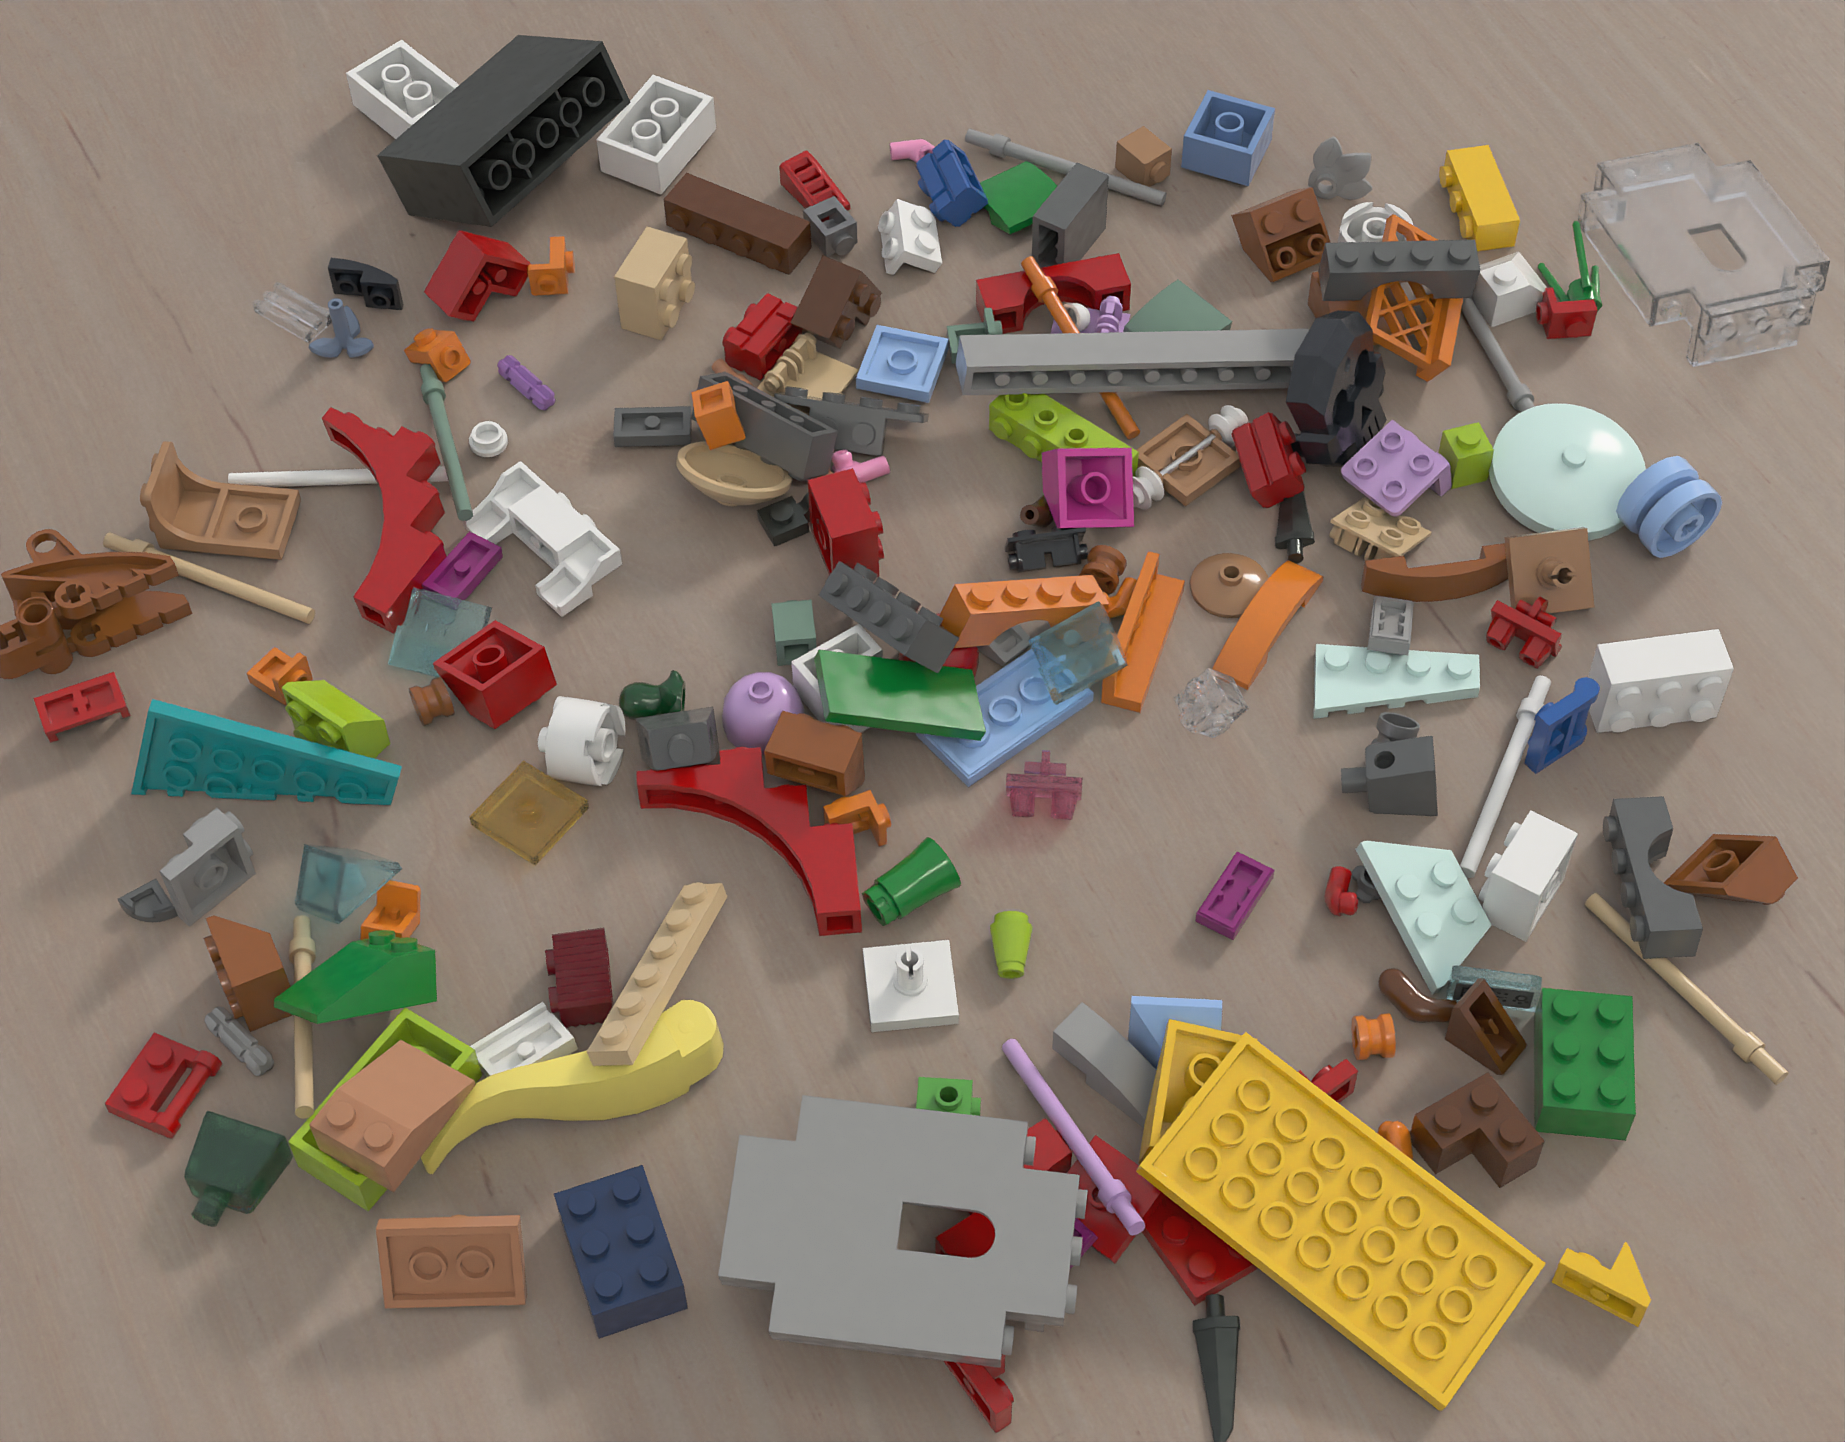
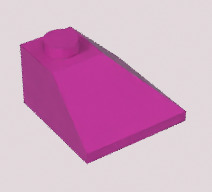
M1060 448L1042 452L1043 493L1057 528L1134 527L1132 448Z

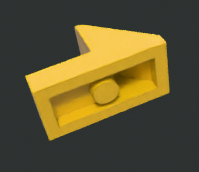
M1626 1242L1611 1270L1602 1266L1595 1257L1583 1252L1577 1253L1567 1248L1552 1280V1283L1637 1327H1639L1651 1301L1631 1249Z

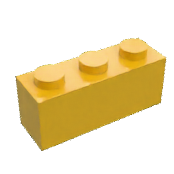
M1489 145L1447 150L1445 164L1439 170L1441 186L1448 190L1451 211L1457 213L1459 217L1461 236L1467 238V240H1475L1477 251L1515 246L1520 219Z

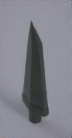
M1304 491L1290 498L1285 497L1280 502L1277 535L1275 537L1276 549H1287L1288 560L1300 563L1304 559L1303 547L1315 543Z
M1211 1294L1205 1297L1206 1318L1192 1321L1193 1333L1197 1343L1214 1442H1226L1234 1427L1240 1318L1239 1316H1225L1224 1296Z

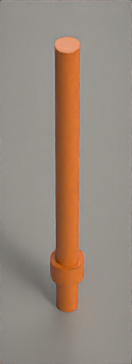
M1033 256L1025 258L1021 262V266L1033 284L1031 289L1038 301L1045 303L1062 333H1080L1057 296L1058 289L1051 277L1044 275ZM1099 392L1126 438L1131 440L1140 434V430L1117 392Z

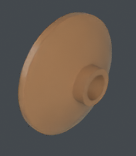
M1234 553L1216 554L1204 559L1196 566L1191 575L1190 590L1196 603L1208 613L1223 618H1240L1254 596L1268 580V575L1260 564L1249 557Z

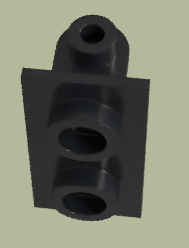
M1056 526L1048 533L1036 534L1035 530H1022L1013 533L1012 538H1007L1004 548L1005 552L1014 551V554H1008L1009 569H1017L1018 573L1046 569L1044 554H1051L1053 568L1081 564V560H1086L1088 557L1087 545L1079 544L1084 538L1086 527L1075 529L1057 528Z

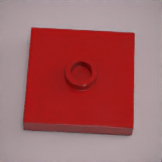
M1095 1135L1089 1144L1112 1177L1124 1184L1131 1194V1204L1146 1223L1166 1195L1136 1172L1139 1167L1138 1164ZM1077 1159L1067 1174L1080 1175L1078 1189L1088 1190L1085 1219H1077L1098 1237L1091 1247L1116 1264L1136 1235H1130L1117 1215L1108 1212L1098 1197L1099 1189Z

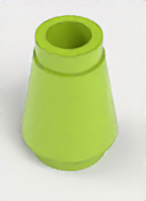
M999 912L995 914L994 923L990 925L998 975L1002 978L1015 979L1024 975L1033 926L1029 923L1028 915L1023 912Z

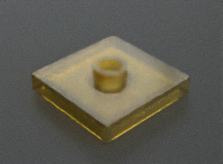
M523 760L469 818L472 826L536 865L589 809L587 799Z

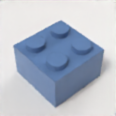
M1207 90L1184 134L1181 168L1249 186L1272 140L1275 108Z

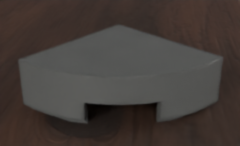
M156 878L117 899L126 914L140 921L162 922L178 916L175 907Z

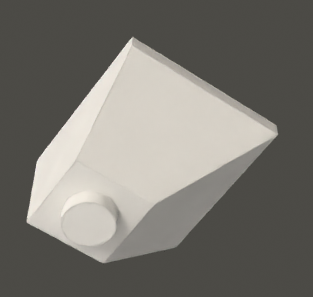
M1520 252L1480 265L1481 270L1471 298L1491 327L1536 312V305L1538 302H1542L1544 289L1547 287Z

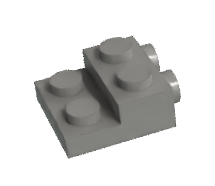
M216 808L207 816L196 820L190 829L183 833L188 849L181 854L175 855L160 870L178 917L189 927L256 874L250 859L253 851L241 835L245 831L238 818L229 811L223 814Z

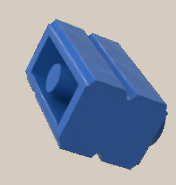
M944 139L932 149L933 153H927L916 163L917 170L921 176L918 180V185L932 199L933 202L929 204V208L934 216L941 222L947 220L953 226L960 227L972 217V213H977L987 205L988 199L965 152L950 140Z

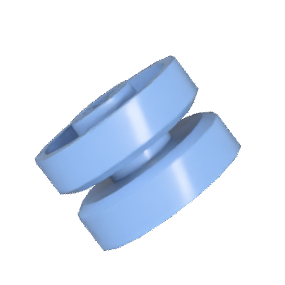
M1673 456L1651 465L1639 474L1621 496L1616 512L1622 523L1631 532L1639 535L1640 542L1652 555L1663 558L1686 549L1698 540L1710 528L1718 516L1722 500L1721 496L1708 482L1699 479L1698 472L1686 459L1680 456Z

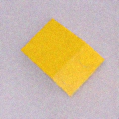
M1168 1020L1146 1114L1138 1164L1142 1163L1242 1035L1177 1020Z

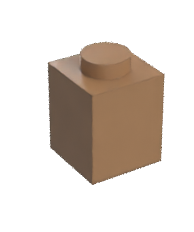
M1142 126L1117 141L1115 168L1129 180L1151 187L1156 183L1162 182L1170 175L1172 148L1145 126Z

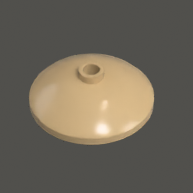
M706 441L691 443L682 447L677 455L676 466L684 479L701 493L717 500L722 505H754L771 501L785 494L791 487L792 477L789 476L788 471L777 465L766 464L761 461L759 455L749 450L739 449L732 443L713 450L709 449Z

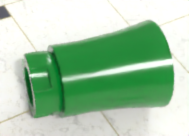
M926 837L908 856L892 869L875 879L874 884L862 893V897L875 919L884 926L895 921L897 918H904L936 897L959 888L961 880L944 850L933 839Z

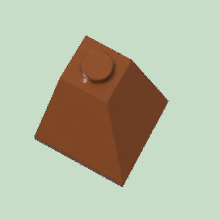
M1713 834L1664 884L1675 890L1696 896L1769 905L1783 898L1785 891L1798 877L1776 836Z

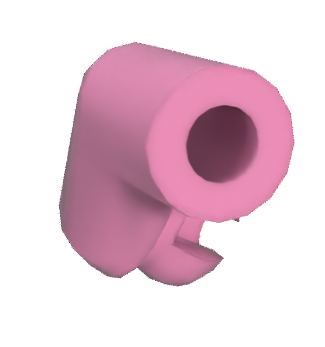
M924 139L892 142L889 144L891 160L911 159L916 163L927 153H933L932 149L935 147Z
M840 450L832 455V462L834 464L832 469L834 473L853 468L859 483L867 482L890 473L888 462L884 456L860 463L852 460V454L848 450Z

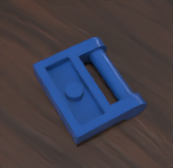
M1588 677L1578 679L1571 694L1555 704L1553 702L1547 703L1535 715L1534 720L1536 722L1532 736L1528 740L1529 748L1524 762L1535 774L1584 742L1587 734L1585 723L1590 706L1597 700L1600 690L1599 684L1594 679Z

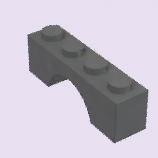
M1475 240L1325 243L1318 273L1323 301L1361 300L1372 289L1396 281L1420 283L1430 289L1434 299L1471 298L1481 269Z
M1664 796L1613 799L1610 815L1605 816L1603 819L1604 839L1606 842H1611L1613 848L1611 858L1612 869L1615 875L1620 874L1622 880V905L1624 908H1629L1631 913V938L1633 942H1639L1643 959L1696 956L1703 931L1694 896L1667 886L1656 877L1650 868L1651 863L1667 855L1673 832V825Z

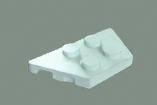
M1375 841L1361 842L1355 849L1431 994L1438 993L1491 927L1487 915L1451 850Z

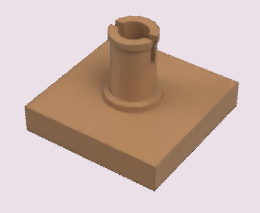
M1579 527L1504 537L1512 608L1515 609L1520 600L1533 605L1540 596L1549 601L1545 611L1548 614L1595 608L1587 528Z

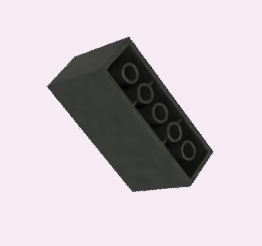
M517 35L381 151L377 157L408 215L492 227L631 102L603 41Z

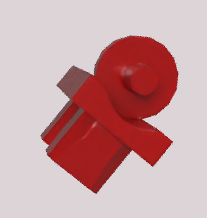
M1540 596L1533 605L1520 600L1515 609L1497 600L1491 609L1492 622L1486 634V641L1500 650H1506L1514 636L1524 640L1526 643L1519 652V658L1526 664L1538 669L1549 655L1554 657L1558 655L1562 648V645L1559 644L1562 633L1552 629L1557 618L1545 612L1549 602L1547 599Z

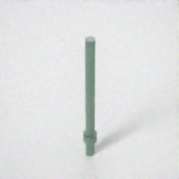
M423 364L420 367L423 381L421 385L422 397L430 408L457 517L461 521H468L473 517V511L444 405L446 398L442 382L437 379L431 364Z

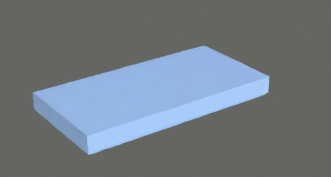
M1039 643L976 686L986 730L981 741L916 733V736L963 783L970 787L1091 703L1094 692L1046 647Z

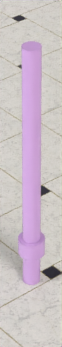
M1016 1039L1007 1040L1002 1045V1051L1099 1189L1098 1197L1108 1212L1117 1215L1130 1235L1141 1233L1145 1228V1222L1131 1204L1132 1197L1120 1180L1114 1179L1018 1041Z

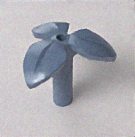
M338 298L331 299L328 302L335 337L333 339L320 338L308 346L313 353L329 358L337 357L342 349H346L349 358L362 356L374 348L373 342L368 338L353 339L360 333L359 321L354 312L348 306L344 307L342 300Z

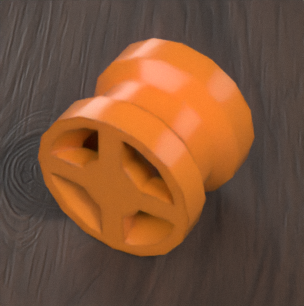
M1390 1013L1380 1014L1376 1019H1367L1363 1015L1353 1016L1351 1030L1356 1059L1367 1060L1370 1055L1377 1054L1383 1058H1393L1395 1056L1396 1041L1394 1024Z

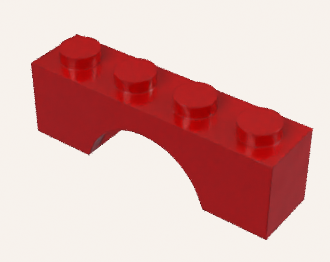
M1119 253L1041 267L1044 275L1051 277L1058 289L1057 296L1061 302L1079 303L1086 308L1100 310L1103 300L1108 296H1115L1122 304V311L1130 310L1131 282ZM1025 271L976 280V307L981 321L984 322V308H992L994 321H1001L1003 334L1023 330L1027 316L1034 309L1045 304L1044 302H1039L1031 289L1033 284Z

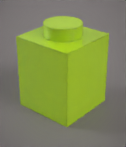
M1477 422L1444 430L1438 453L1450 463L1451 489L1487 481L1494 449L1480 423Z

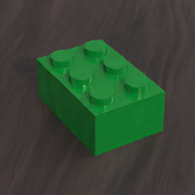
M1542 988L1534 1012V1129L1537 1132L1626 1141L1636 1116L1633 996Z

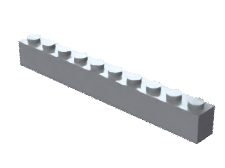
M1309 329L960 335L956 368L962 395L1288 388L1295 354Z

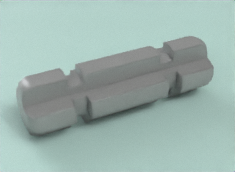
M215 1007L212 1012L205 1016L204 1021L207 1028L216 1037H220V1041L241 1062H245L247 1064L246 1067L254 1075L262 1076L267 1070L271 1069L274 1065L272 1055L263 1046H259L257 1044L258 1041L237 1020H232V1015L224 1007Z

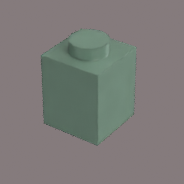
M812 599L771 603L778 666L792 665L791 662L817 647Z

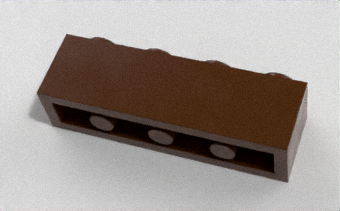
M687 172L663 199L667 226L788 275L793 272L812 248L810 221Z

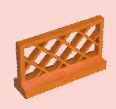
M1392 214L1386 220L1382 242L1399 241L1396 237V231L1404 235L1407 241H1436L1438 239ZM1412 281L1390 282L1372 289L1366 322L1373 329V341L1416 365V376L1429 382L1451 366L1463 298L1434 299L1433 294H1426L1420 283ZM1408 282L1416 299L1408 300L1401 283ZM1389 287L1398 305L1393 307L1390 306L1384 294V289ZM1414 306H1421L1427 318L1426 323L1421 324L1413 309ZM1402 311L1411 328L1403 330L1395 313ZM1384 317L1392 332L1391 335L1377 328L1379 318ZM1415 335L1421 347L1420 352L1412 348L1407 336Z

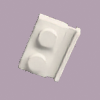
M543 1002L470 1046L475 1049L480 1069L486 1077L515 1067L567 1056L578 1049L574 1037L555 1015L547 1010Z

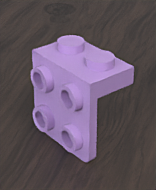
M1391 420L1341 469L1343 479L1394 517L1401 515L1428 488L1442 496L1452 487L1450 463L1441 454L1434 452L1422 443L1416 435L1405 430L1394 420Z

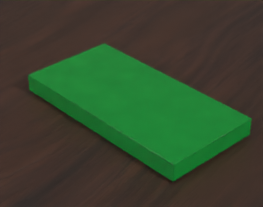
M820 649L814 658L825 722L981 741L986 732L974 675L971 669L942 666L940 671L936 673L917 662Z

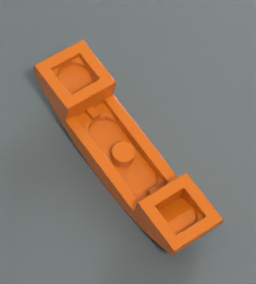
M1289 560L1283 563L1263 584L1245 609L1223 646L1212 668V673L1248 690L1267 663L1268 652L1299 607L1305 608L1323 582L1324 576Z

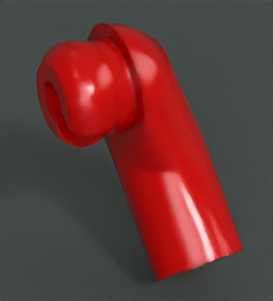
M1341 866L1331 868L1324 898L1328 909L1333 915L1341 916L1346 914L1351 916L1357 912L1358 899L1356 893L1348 892L1352 872Z

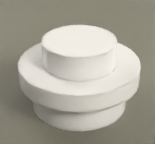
M485 421L473 428L469 437V444L471 450L476 455L493 457L506 449L508 438L505 430L499 424Z

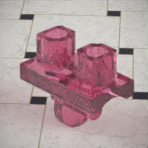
M1042 750L1041 762L1025 761L1024 774L1007 773L1006 796H1010L1012 816L1034 817L1035 797L1052 798L1051 818L1072 820L1077 800L1082 798L1083 778L1063 777L1066 776V763H1050L1051 751Z

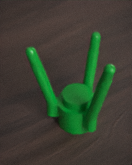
M1574 221L1572 226L1581 278L1571 282L1567 294H1565L1544 263H1539L1538 269L1549 286L1553 287L1554 293L1560 302L1594 299L1599 311L1603 306L1600 297L1599 267L1597 265L1592 266L1590 281L1579 221Z

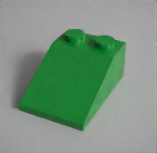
M379 930L370 932L369 939L350 942L274 998V1008L315 1024H321L437 1002L435 949L418 944L416 938L396 937L394 931Z

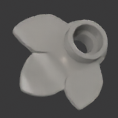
M1334 136L1325 140L1315 150L1313 154L1315 168L1311 171L1308 179V186L1313 187L1315 196L1323 199L1340 196L1348 200L1360 199L1372 191L1371 184L1364 179L1371 165L1370 153L1343 155L1342 147ZM1323 180L1330 181L1332 185H1323L1320 182Z

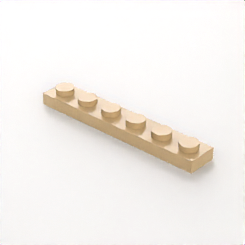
M697 882L683 886L587 1050L593 1066L634 1064L727 899L722 883L703 884Z

